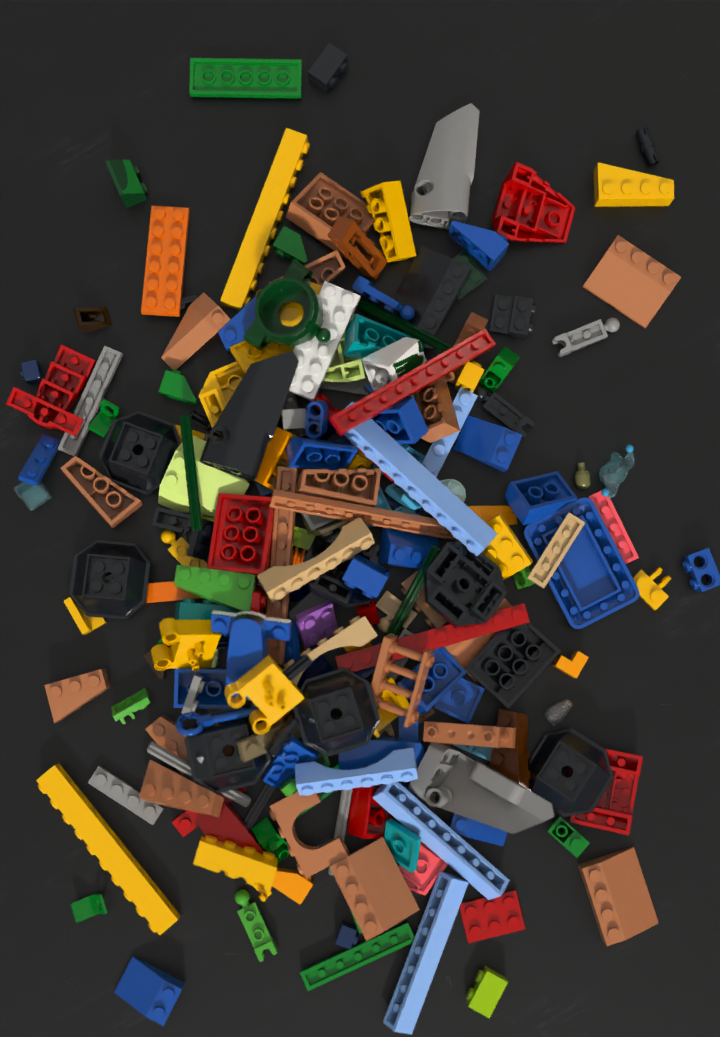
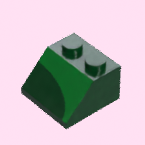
M130 160L105 161L126 208L147 200L145 193L148 191L144 182H139L138 176H140L137 165L133 166Z

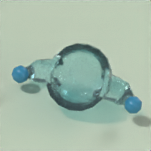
M631 444L625 448L627 455L624 459L619 453L613 452L611 460L600 468V480L606 485V488L601 491L602 496H607L608 498L615 497L619 485L627 478L628 470L635 465L634 447Z

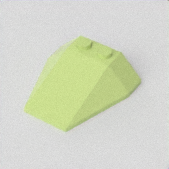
M192 435L201 515L215 516L219 493L245 495L250 483L245 479L199 462L206 441ZM181 443L176 449L160 484L158 503L173 511L190 513L183 444Z

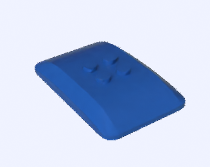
M585 497L572 502L538 522L527 525L523 533L537 562L568 512L585 522L548 582L563 614L574 629L584 628L635 602L640 593L593 501Z

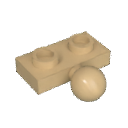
M388 590L375 605L387 614L386 617L380 618V623L377 624L379 631L384 633L387 632L402 603L401 600ZM411 609L402 627L406 629L418 613Z

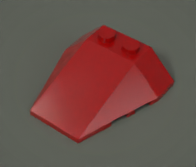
M515 162L500 188L492 217L494 231L498 235H504L511 241L566 243L576 207L559 192L556 193L547 181H543L538 177L535 170Z

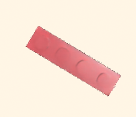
M601 491L588 496L587 498L591 499L597 508L625 564L638 559L639 556L610 497L602 496Z

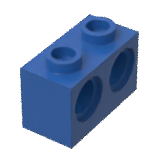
M709 548L683 557L684 561L682 564L685 571L689 572L691 577L690 584L693 590H696L698 593L720 585V574ZM695 557L701 560L699 567L694 564ZM703 575L708 577L707 585L701 582Z

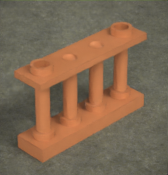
M389 634L383 638L371 683V690L377 709L382 708L405 717L404 727L408 728L413 723H416L419 718L418 707L429 667H432L435 656H433L434 649L430 648L424 651V654L398 645V636ZM398 653L420 661L419 672L417 673L393 664V654ZM392 671L416 680L414 691L388 682V672ZM388 690L411 699L409 709L407 710L384 701L382 698L383 691Z
M424 721V742L515 748L516 728Z

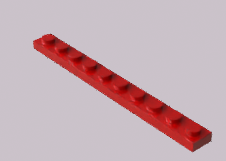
M483 329L331 416L329 420L338 434L342 436L490 350L496 343L487 330Z
M523 603L495 611L488 622L484 624L454 627L449 624L399 638L397 643L402 647L424 653V651L430 648L438 649L530 623ZM382 644L336 656L338 669L345 667L351 672H356L376 666ZM395 653L393 654L392 661L406 658V656Z

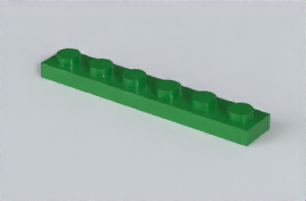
M408 921L367 941L365 940L352 946L351 949H346L301 970L300 974L307 991L413 943L415 936Z

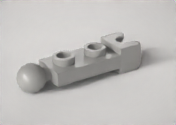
M609 318L603 325L601 319L554 337L552 339L553 344L561 343L564 346L558 353V357L565 356L607 338L608 334L606 331L616 332L620 327V322L616 318Z

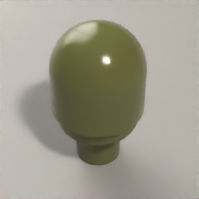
M577 463L578 472H575V484L579 489H587L591 483L590 473L586 471L585 463Z

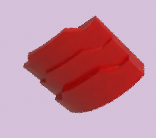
M604 748L607 751L613 780L593 812L571 816L570 822L629 835L643 756ZM571 767L569 768L568 778L573 775Z

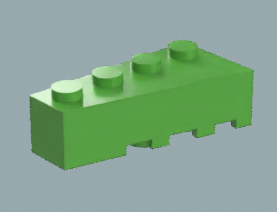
M177 565L174 585L177 589L237 612L251 611L252 592L256 590L257 578L254 574Z

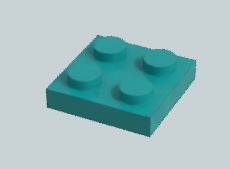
M389 819L386 821L384 839L396 863L412 873L417 870L421 837L394 819Z

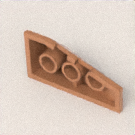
M203 292L188 307L161 358L171 369L177 370L231 319Z

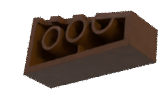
M499 709L496 727L516 728L515 748L493 747L489 767L531 791L529 789L530 770H528V758L530 757L529 750H527V740H529L528 714Z

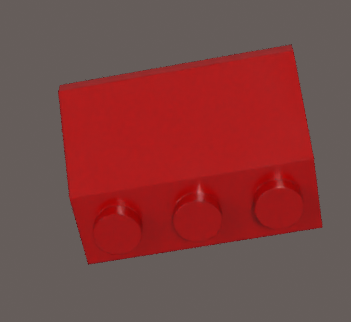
M381 784L372 785L371 787L353 788L347 834L363 839L384 837L386 821L391 818L393 819V816L372 798Z

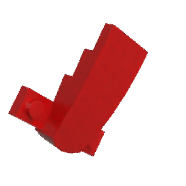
M61 345L54 362L51 361L45 379L42 378L36 396L13 387L6 405L28 414L34 422L44 428H58L77 437L85 419L70 413V410L84 389L97 361Z
M246 787L237 788V790L243 793L246 791ZM217 793L224 797L219 817L185 810L172 819V824L182 837H185L200 826L205 837L206 835L216 837L217 841L224 843L225 841H232L238 847L244 848V846H249L256 849L255 852L262 854L265 852L254 838V834L241 820V817L229 805L233 800L221 793Z

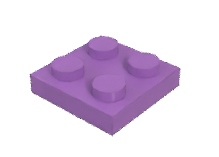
M330 600L294 615L304 649L315 645L325 637L328 639L334 636L333 632L338 629L333 603Z

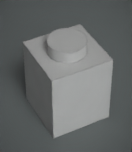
M306 409L282 410V429L305 428Z

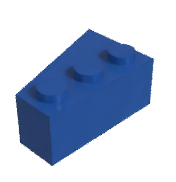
M256 296L218 331L228 354L231 353L230 346L244 341L245 332L256 319Z

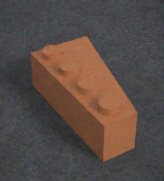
M338 250L305 265L306 268L313 272L310 281L322 286L325 281L331 283L346 268Z
M445 376L414 393V399L428 428V432L421 439L432 443L460 431Z
M77 456L61 467L66 477L112 529L116 528L142 506L141 500L128 493V491L112 482Z
M366 468L357 470L303 469L298 476L295 493L375 507L377 505L381 470L380 468L366 470Z
M149 760L139 799L149 803L214 817L220 816L224 797Z

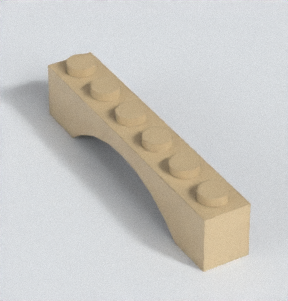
M361 517L343 526L335 541L318 556L296 565L273 566L257 575L273 603L276 600L282 599L290 592L299 589L309 581L318 578L328 570L334 569L340 563L351 559L359 552L370 548V546L375 544L372 533Z
M358 615L349 621L351 624L349 627L344 629L341 626L333 632L334 637L329 640L326 637L316 643L318 646L316 649L311 651L308 648L300 656L302 657L306 654L313 661L321 654L338 647H362L378 635L365 616L361 618ZM292 659L285 665H283L285 668L283 671H285L295 661ZM303 671L292 679L296 686Z

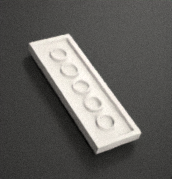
M326 281L318 297L323 305V324L321 328H327L331 333V338L328 342L321 343L315 336L311 341H306L295 346L293 349L299 363L289 391L311 401H314L360 300V295Z

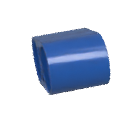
M323 400L309 403L306 409L305 433L312 439L321 437L327 432L329 407ZM315 405L320 406V408H321V413H320V414H317V413L315 412V410H314ZM314 424L319 427L320 431L318 434L313 430Z

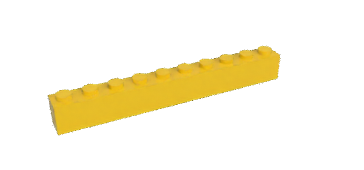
M288 128L284 132L220 299L222 306L241 311L251 301L249 296L251 291H255L257 287L258 273L261 274L264 268L263 259L265 256L268 257L271 246H269L271 239L274 240L277 234L276 225L282 221L284 204L288 205L290 200L289 191L295 187L297 181L295 175L297 170L300 171L303 166V154H307L310 147L308 137L305 134Z
M59 763L51 767L36 780L39 790L50 797L51 805L62 812V818L67 824H71L74 827L75 835L80 840L83 839L85 841L87 850L92 855L97 856L102 869L109 871L114 884L121 886L124 890L125 898L136 905L137 913L148 920L150 929L154 933L157 932L161 935L181 915Z

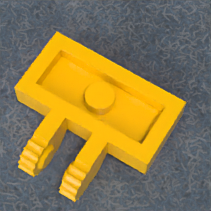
M658 567L650 576L642 569L633 576L640 592L639 596L653 610H657L669 597L662 588L671 580V577L669 575L665 576L658 585L653 581L663 571L661 567Z

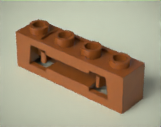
M339 216L327 236L363 276L377 280L387 263V260L383 257V252L374 246L375 243L366 236L367 233L357 226L358 222L351 217L344 218Z

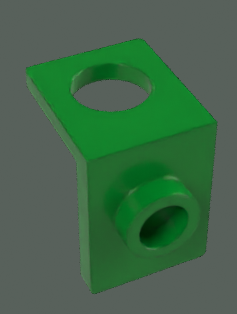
M103 398L100 412L88 425V429L104 438L110 429L112 421L118 419L119 407ZM106 406L112 408L114 413L108 411Z
M92 894L70 903L76 923L97 914H107L102 894Z

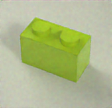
M485 966L483 970L478 971L475 978L477 982L474 988H470L467 992L466 999L469 1008L490 1018L508 981L505 976Z

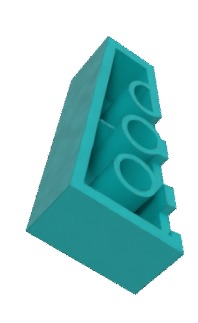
M356 314L345 331L343 356L363 359L404 337L415 338ZM420 341L424 352V343Z
M183 599V602H176L175 620H211L213 610L231 613L238 612L222 605H214L209 600H203L202 604L195 603V599Z

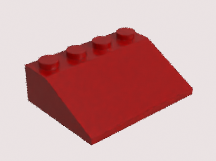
M218 494L207 569L254 574L256 578H258L257 575L270 569L275 508L269 507L271 497Z

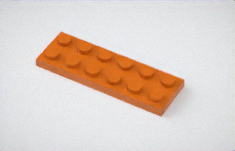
M151 206L141 306L142 315L180 317L189 208Z

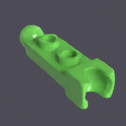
M244 889L238 890L234 898L237 904L242 905V908L238 909L237 912L254 947L257 958L262 962L265 956L264 949H269L273 955H276L278 947L270 934L256 901L249 904L250 894Z

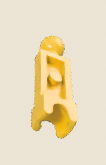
M164 530L161 533V540L165 544L172 545L168 551L181 565L207 568L208 564L205 560L187 556L189 544L183 537L176 540L175 532L170 530Z

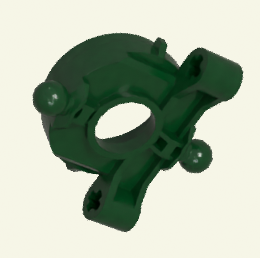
M294 261L283 278L277 279L269 283L264 289L257 291L256 319L245 332L244 341L261 351L272 341L282 345L297 346L306 341H311L315 336L321 343H326L330 340V331L327 328H321L323 324V305L317 293L310 287V280L313 275L310 269ZM299 303L304 310L302 320L293 327L283 325L280 319L282 309L287 304Z

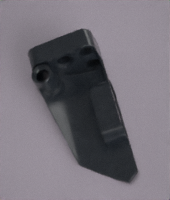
M293 351L252 363L214 427L208 433L199 462L245 480L253 481L257 478L268 443L275 433L299 363ZM214 432H218L221 435V441L214 440Z

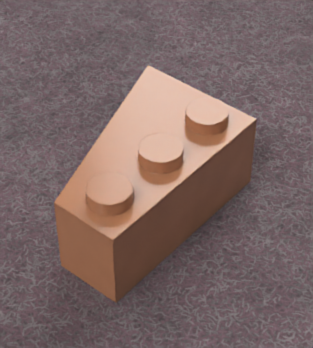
M106 668L44 685L54 723L60 722L111 687Z
M163 715L145 729L159 746L189 762L184 740L186 736L178 732L176 722Z

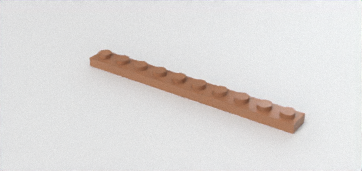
M278 466L276 490L295 493L299 468ZM275 508L270 568L273 566L292 565L296 513L294 511ZM289 594L273 603L268 597L266 617L287 619ZM267 638L269 655L277 664H284L286 641Z
M275 489L270 500L269 507L350 522L361 517L366 525L459 541L449 530L440 525L435 518L417 514H407L400 511L385 510Z

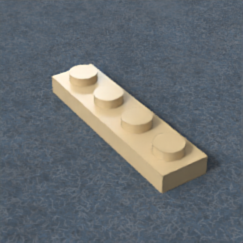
M568 512L527 579L541 588H545L585 522Z

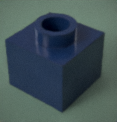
M36 359L21 363L20 375L23 381L25 380L29 385L40 383L42 378L44 379L41 363Z
M342 921L335 944L347 949H351L352 944L356 945L359 937L357 926Z

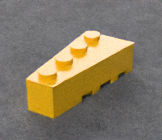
M599 162L594 169L595 207L669 206L674 200V180Z
M401 181L383 182L361 191L362 198H366L368 203L366 206L367 211L372 213L374 218V229L381 236L379 242L387 262L415 257V245Z
M211 835L201 836L193 862L194 865L216 873L223 870L225 871L224 874L230 878L242 877L247 881V884L255 886V884L259 883L265 885L264 890L271 891L278 858L270 852H263V854L255 852L256 849L249 846L241 848L232 841H225V843L217 841V838Z

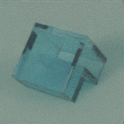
M42 481L39 482L38 486L22 482L13 488L19 498L32 511L52 498Z

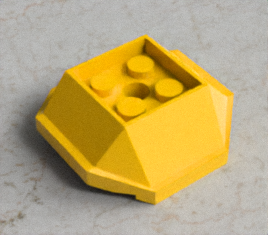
M237 361L210 372L199 394L212 428L244 376Z

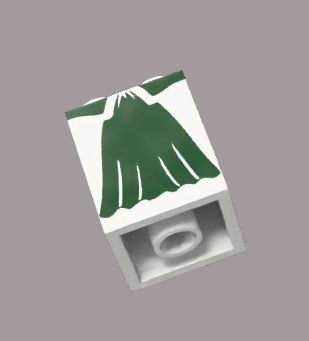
M404 337L362 359L364 369L374 392L427 362L420 340Z

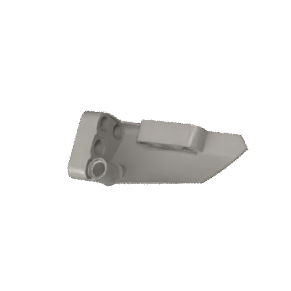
M472 103L452 112L435 124L417 181L410 196V221L448 230L452 221L465 224L468 218L470 186L474 178L480 113Z
M432 742L429 745L417 768L418 779L412 780L408 788L410 792L425 800L431 806L442 808L511 834L555 817L552 803L487 765L474 761L445 743ZM439 793L440 800L436 803L435 796Z

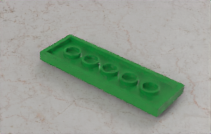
M190 58V97L301 99L302 60Z

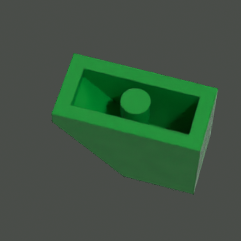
M172 369V371L166 370L159 393L163 396L198 406V401L186 378L182 375L183 373Z

